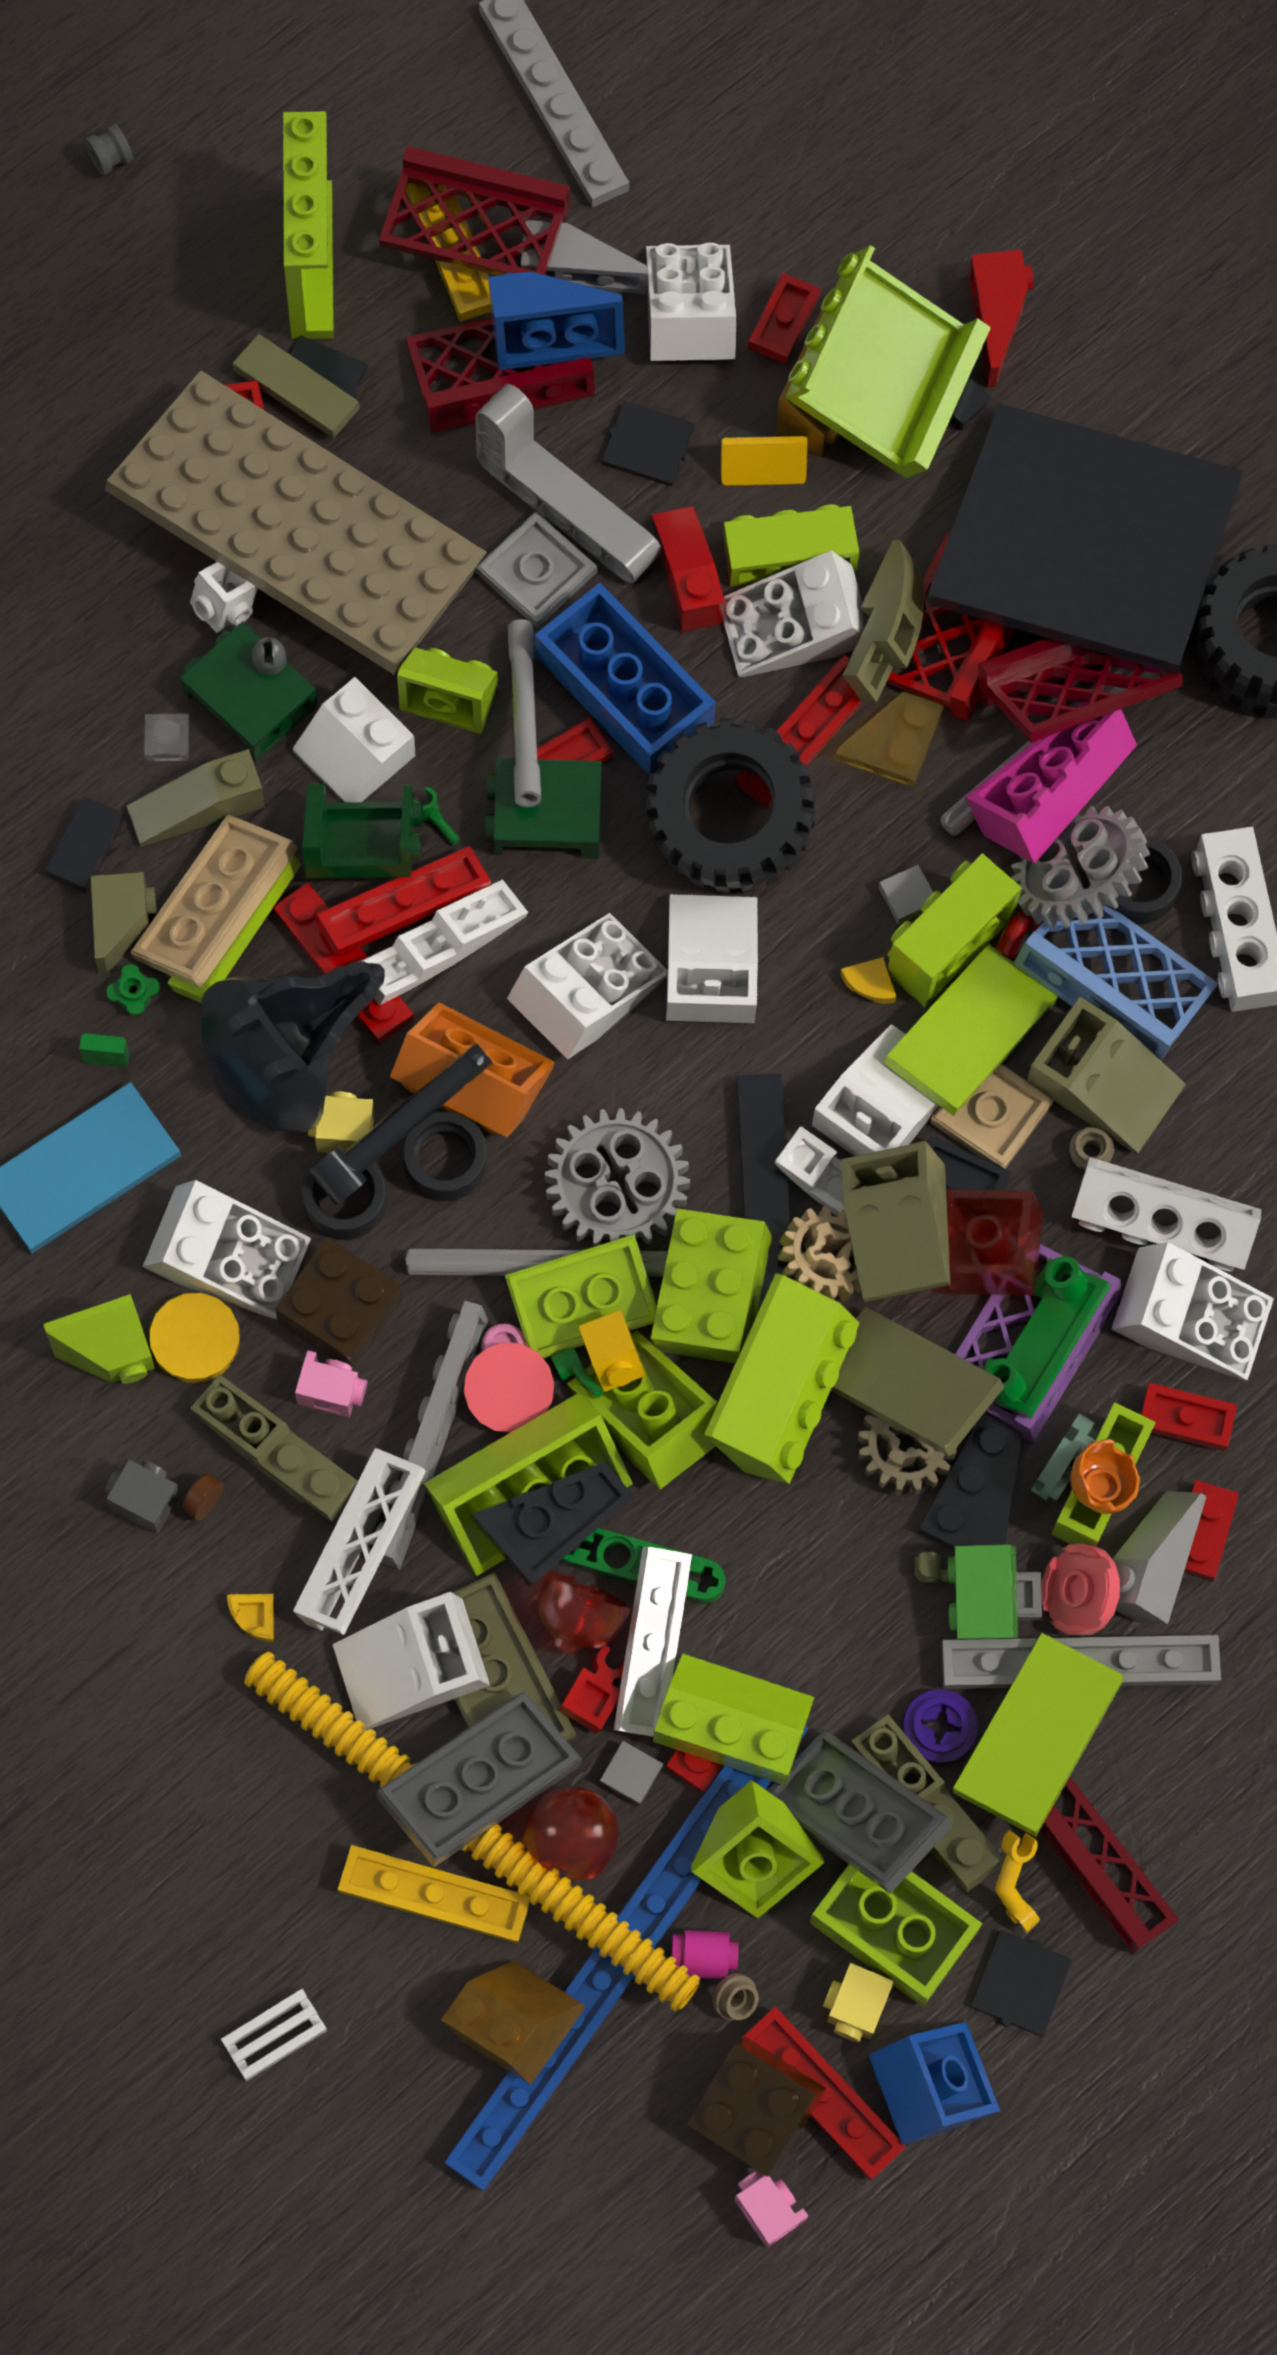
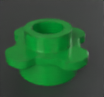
M129 964L122 968L121 977L116 983L110 984L106 992L110 1001H118L120 1006L127 1010L129 1014L139 1015L149 1005L152 996L159 993L160 986L157 979L147 978L139 972V968L136 965ZM134 986L137 988V991L130 993L129 988Z

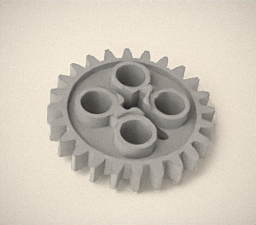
M1090 806L1085 816H1080L1079 813L1075 816L1035 864L1019 855L1022 861L1012 864L1011 868L1016 875L1012 876L1011 879L1022 887L1018 904L1025 915H1031L1037 924L1045 920L1051 928L1060 919L1063 926L1068 928L1073 919L1077 917L1082 925L1086 924L1088 914L1093 912L1098 918L1103 917V907L1106 905L1116 909L1118 907L1116 898L1119 895L1130 897L1132 893L1128 885L1141 883L1142 879L1138 871L1148 868L1144 858L1150 855L1145 845L1147 840L1132 816L1127 818L1121 809L1113 814L1109 806H1106L1098 814L1094 806ZM1072 844L1077 852L1079 862L1091 885L1088 889L1085 888L1081 881V875L1069 853L1068 847Z
M619 1108L616 1119L609 1120L607 1113L603 1109L600 1110L598 1123L594 1124L587 1115L583 1116L582 1131L569 1125L567 1134L571 1140L570 1142L560 1138L556 1139V1149L562 1155H548V1164L555 1169L545 1171V1182L554 1184V1186L546 1189L547 1200H559L552 1206L553 1216L566 1214L562 1222V1229L564 1231L574 1226L578 1227L576 1241L581 1242L588 1235L593 1236L594 1247L600 1245L603 1240L613 1241L634 1234L635 1238L641 1237L650 1246L652 1245L651 1231L655 1230L665 1236L668 1227L664 1220L675 1221L677 1209L673 1206L686 1207L687 1196L679 1191L689 1189L690 1179L679 1175L688 1171L689 1163L684 1160H676L682 1155L683 1147L681 1144L668 1147L672 1139L671 1130L665 1131L660 1135L656 1133L658 1128L657 1119L644 1126L641 1124V1112L638 1111L633 1119L628 1121L625 1120L623 1108ZM626 1144L634 1146L639 1153L634 1158L624 1159L618 1156L615 1150L621 1145ZM603 1147L606 1150L616 1177L619 1180L625 1178V1193L634 1207L637 1208L638 1212L636 1214H632L629 1211L616 1181L610 1182V1168L597 1151V1148ZM582 1164H592L596 1166L599 1172L592 1178H583L575 1170ZM649 1182L656 1185L659 1192L655 1196L644 1197L636 1191V1187L641 1183ZM607 1201L616 1204L620 1210L615 1215L608 1217L599 1214L596 1207L600 1203Z

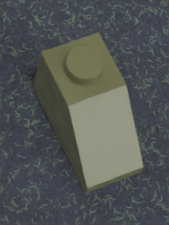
M144 872L91 876L94 950L99 974L108 973L123 958L148 928L149 914L157 913L155 887H147Z

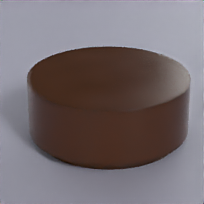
M211 1474L201 1476L187 1492L183 1500V1511L197 1521L205 1518L220 1500L224 1491V1483Z

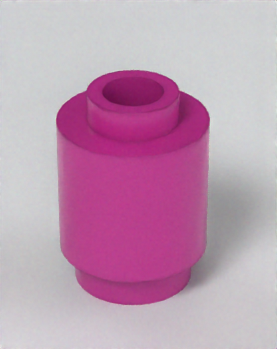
M685 1930L684 1935L673 1934L671 1956L676 1959V1966L684 1965L688 1968L687 1974L690 1976L696 1974L700 1978L724 1979L728 1976V1970L738 1969L739 1944L738 1942L730 1941L729 1932Z

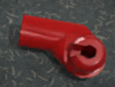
M1023 911L1012 916L995 947L996 951L1014 959L1026 934L1030 930L1036 932L1044 920L1037 924L1031 915L1026 916Z

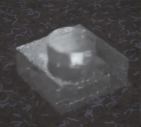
M145 714V760L189 761V714Z

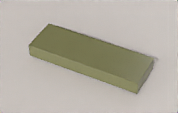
M260 334L254 338L233 362V371L249 382L258 381V386L261 390L333 439L360 409L358 400Z

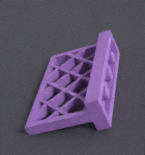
M1026 1238L955 1355L975 1366L978 1365L981 1369L988 1358L994 1360L1006 1358L1013 1348L1006 1327L1029 1321L1036 1310L1033 1308L1028 1290L1032 1288L1037 1278L1026 1281L1022 1270L1023 1265L1030 1254L1045 1261H1048L1049 1258L1054 1260L1063 1255ZM1079 1264L1083 1272L1108 1281L1111 1287L1032 1418L1029 1419L1015 1412L1011 1414L993 1403L984 1412L1023 1433L1022 1439L1032 1444L1122 1296L1120 1279L1105 1271L1103 1275H1100ZM1018 1275L1020 1283L1012 1285ZM1023 1292L1029 1311L1003 1318L1000 1308L1003 1298ZM996 1311L998 1319L990 1321ZM1001 1328L1006 1348L980 1354L977 1341L981 1334ZM972 1349H974L975 1356L967 1358Z

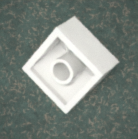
M354 677L322 704L292 750L342 802H363L415 757L414 735Z

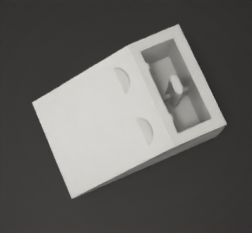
M666 243L659 246H646L651 361L735 359L736 309L730 245L704 243L701 245L677 246Z
M832 550L724 596L723 621L737 673L741 678L835 658L856 648L868 622L866 614L861 608L863 603L852 564Z
M670 894L666 1021L755 1023L758 970L757 897Z
M608 913L526 965L507 999L569 1059L599 1039L667 978L668 970L619 921Z
M892 1024L840 1076L814 1110L812 1126L853 1156L909 1145L939 1107L937 1103L884 1064L888 1053L906 1035Z
M194 1180L175 1187L143 1267L180 1286L216 1297L219 1300L277 1320L275 1308L292 1286L311 1238Z
M1169 1242L1138 1248L1112 1330L1146 1348L1244 1381L1248 1380L1274 1298Z
M452 1592L409 1606L333 1644L356 1721L361 1720L364 1722L365 1730L490 1686L463 1599Z

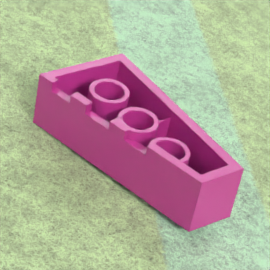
M1082 702V703H1081L1079 706H1077L1076 708H1080V707L1086 706V705H1088L1089 703H1088V702ZM1119 709L1034 741L965 798L984 837L1035 864L1137 744L1122 710Z

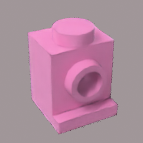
M307 1350L295 1391L297 1405L350 1418L353 1405L359 1407L362 1405L367 1380L358 1378V1372L352 1371V1367L349 1364L332 1359L326 1360L325 1364L319 1363L316 1352Z
M756 2170L738 2183L742 2192L736 2195L734 2201L766 2248L807 2220L808 2215L804 2209L797 2213H794L791 2206L796 2203V2200L781 2179L773 2182L770 2176L767 2177Z

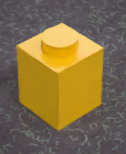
M621 1310L579 1325L590 1360L604 1392L624 1386L631 1381L646 1376Z

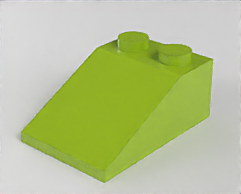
M636 1330L631 1336L646 1376L631 1381L624 1386L603 1392L599 1398H595L578 1381L577 1377L568 1382L567 1385L574 1395L580 1392L601 1414L615 1444L631 1463L661 1490L716 1446L704 1433L718 1402ZM590 1365L586 1371L602 1388L593 1365Z

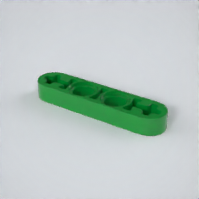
M598 1528L581 1542L582 1545L593 1548L594 1538L602 1540L597 1548L596 1562L588 1561L591 1551L577 1548L574 1555L567 1554L559 1562L572 1568L637 1586L643 1547L684 1552ZM621 1545L625 1547L630 1555L628 1564L622 1568L608 1566L604 1561L603 1554L610 1546ZM692 1555L689 1576L700 1578L703 1575V1571L712 1573L711 1581L718 1585L717 1587L709 1586L706 1593L698 1591L697 1582L688 1579L685 1600L706 1605L714 1603L721 1597L725 1588L726 1577L724 1571L716 1562Z

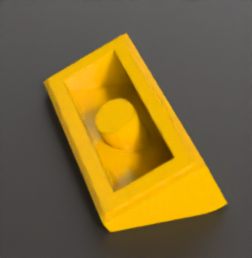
M737 437L722 439L720 454L722 485L804 484L807 474V437Z

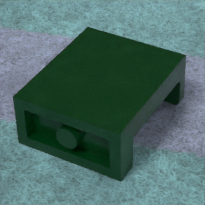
M242 621L233 630L227 629L222 632L215 640L213 648L204 657H196L191 660L184 668L180 680L183 694L189 700L195 697L242 741L243 751L249 749L252 760L256 763L318 705L316 689L287 662L283 670L275 675H263L255 670L252 664L251 651L254 644L261 638ZM264 648L265 663L273 662L272 648Z
M497 758L496 774L488 773L487 800H495V814H486L485 840H494V854L503 855V847L576 848L581 849V858L599 859L602 761L537 759L540 767L541 802L533 807H522L515 802V759Z
M307 784L302 844L306 878L412 877V861L421 857L420 832H414L415 827H422L423 824L422 801H414L413 785H403L402 802L327 803L325 784Z

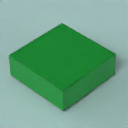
M89 1033L81 1034L79 1050L84 1064L127 1068L129 1050L124 1037Z

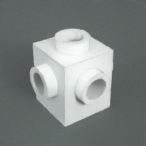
M218 562L198 573L194 581L195 586L190 604L193 606L196 615L201 620L206 621L216 633L230 625L236 627L250 617L253 611L252 605L257 587Z

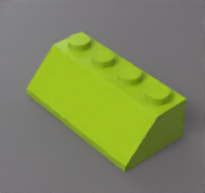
M776 1273L704 1435L745 1473L790 1484L795 1470L803 1460L804 1450L813 1429L820 1421L821 1411L831 1388L838 1380L839 1370L848 1349L856 1339L860 1323L839 1302L784 1275Z
M579 1392L423 1484L442 1522L475 1575L478 1576L502 1562L505 1558L470 1518L473 1513L509 1501L511 1498L537 1490L603 1462H606L626 1487L631 1486L633 1483L601 1414Z

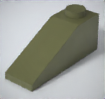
M249 749L207 762L127 805L140 847L221 822L227 814L237 817L265 808L262 785Z

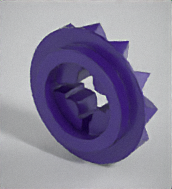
M937 1689L921 1694L910 1704L905 1714V1735L923 1757L933 1764L953 1763L969 1752L977 1736L978 1723L972 1706L961 1695L949 1690ZM941 1709H945L946 1725L960 1732H946L939 1745L935 1744L934 1730L927 1728V1725L921 1723L935 1722L937 1717L940 1716Z

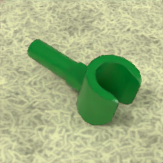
M425 787V795L430 804L422 806L423 821H431L433 825H436L451 845L454 846L461 839L439 812L440 808L435 791Z
M567 1348L551 1357L562 1381L576 1375L578 1381L595 1398L602 1396L604 1390L588 1374L573 1348Z

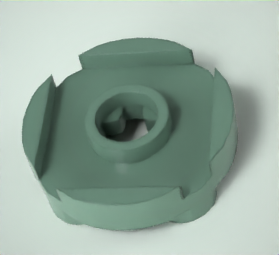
M1080 1413L1078 1414L1031 1491L1045 1500L1050 1496L1057 1501L1070 1480L1072 1467L1069 1463L1072 1459H1076L1091 1442H1094L1100 1433L1093 1428L1095 1424L1093 1421Z

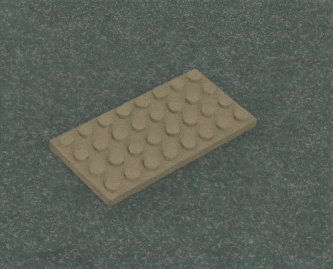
M200 371L119 465L108 478L105 486V491L393 675L397 673L414 647L418 646L476 572V567L485 559L487 553L203 371Z

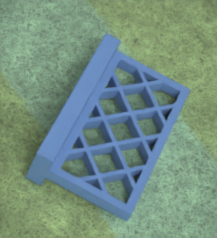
M1108 905L1103 907V917L1098 918L1093 912L1091 913L1092 919L1087 920L1084 925L1079 920H1073L1070 926L1065 928L1062 922L1058 921L1051 928L1044 920L1036 932L1034 931L1027 939L1013 964L1072 1007L1078 998L1082 997L1121 1023L1159 1060L1163 1059L1170 1047L1219 984ZM1117 928L1125 934L1128 945L1108 946L1104 929ZM1095 930L1098 947L1079 948L1075 931ZM1066 931L1069 948L1059 949L1046 940L1044 936L1048 932ZM1153 954L1161 960L1163 971L1144 972L1140 955ZM1130 955L1134 972L1115 973L1111 956ZM1101 957L1105 974L1092 973L1083 966L1082 958ZM1176 980H1189L1202 989V991L1196 997H1180ZM1166 981L1170 998L1151 999L1147 982ZM1137 982L1141 1000H1130L1119 992L1117 983ZM1183 1007H1189L1184 1013ZM1173 1008L1176 1020L1174 1028L1170 1029L1156 1019L1153 1009Z

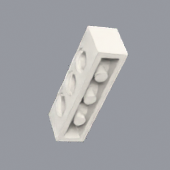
M1253 827L1201 834L1196 850L1192 851L1191 860L1194 874L1196 877H1202L1205 890L1200 893L1204 917L1210 916L1213 931L1209 933L1210 950L1214 958L1219 957L1222 972L1218 973L1221 997L1228 998L1231 1012L1277 1005V932ZM1231 874L1237 878L1239 884L1227 885L1220 880L1219 875ZM1228 915H1242L1248 924L1244 926L1235 925L1228 919ZM1241 954L1250 955L1255 959L1257 965L1252 967L1244 966L1238 961L1236 956Z
M1089 1157L1072 1217L1080 1219L1079 1224L1093 1231L1103 1232L1106 1227L1122 1232V1237L1132 1243L1147 1245L1148 1241L1158 1244L1169 1242L1190 1254L1209 1259L1208 1264L1220 1270L1233 1271L1234 1267L1245 1270L1261 1220V1209ZM1124 1195L1133 1201L1135 1207L1127 1213H1119L1111 1207L1110 1200L1115 1196ZM1159 1209H1170L1177 1215L1178 1220L1173 1225L1162 1226L1154 1220L1153 1214ZM1203 1222H1212L1220 1228L1221 1233L1214 1239H1204L1199 1236L1196 1228Z

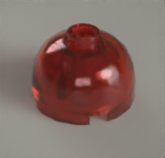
M548 1571L537 1600V1617L542 1627L554 1636L551 1644L563 1651L576 1655L579 1647L596 1650L612 1642L625 1624L631 1610L628 1607L629 1604L590 1584L588 1587L577 1583V1578L556 1571Z
M561 1786L542 1796L536 1803L526 1820L523 1841L530 1855L547 1870L552 1872L553 1868L557 1866L562 1870L569 1871L566 1878L573 1880L592 1879L604 1872L616 1850L619 1841L618 1820L612 1807L595 1792L577 1786Z

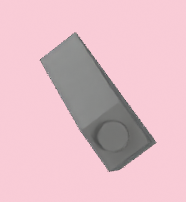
M539 218L535 221L527 220L525 223L533 236H536L550 228L552 219ZM562 222L546 276L605 291L647 294V265L578 228ZM523 234V242H524V241H526L527 239H526V237H525L524 234ZM545 242L539 245L542 250ZM530 249L522 253L521 268L536 271L539 258L534 250Z
M1166 1491L1114 1556L1113 1561L1116 1564L1120 1578V1598L1116 1611L1132 1621L1169 1623L1206 1500L1205 1495L1202 1493Z

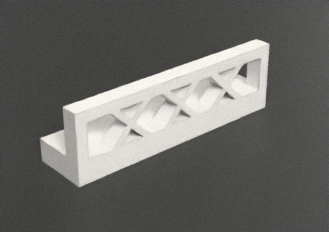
M374 1449L293 1610L305 1624L321 1631L326 1627L342 1635L345 1634L426 1472L423 1467L380 1449ZM401 1473L409 1474L402 1489L389 1494L394 1481L399 1479ZM394 1503L392 1509L390 1510L389 1505ZM383 1510L386 1521L380 1531L371 1534ZM374 1544L370 1551L369 1546ZM363 1551L366 1561L361 1571L350 1575ZM353 1585L351 1591L349 1592L348 1587ZM342 1592L345 1603L337 1619L329 1617Z

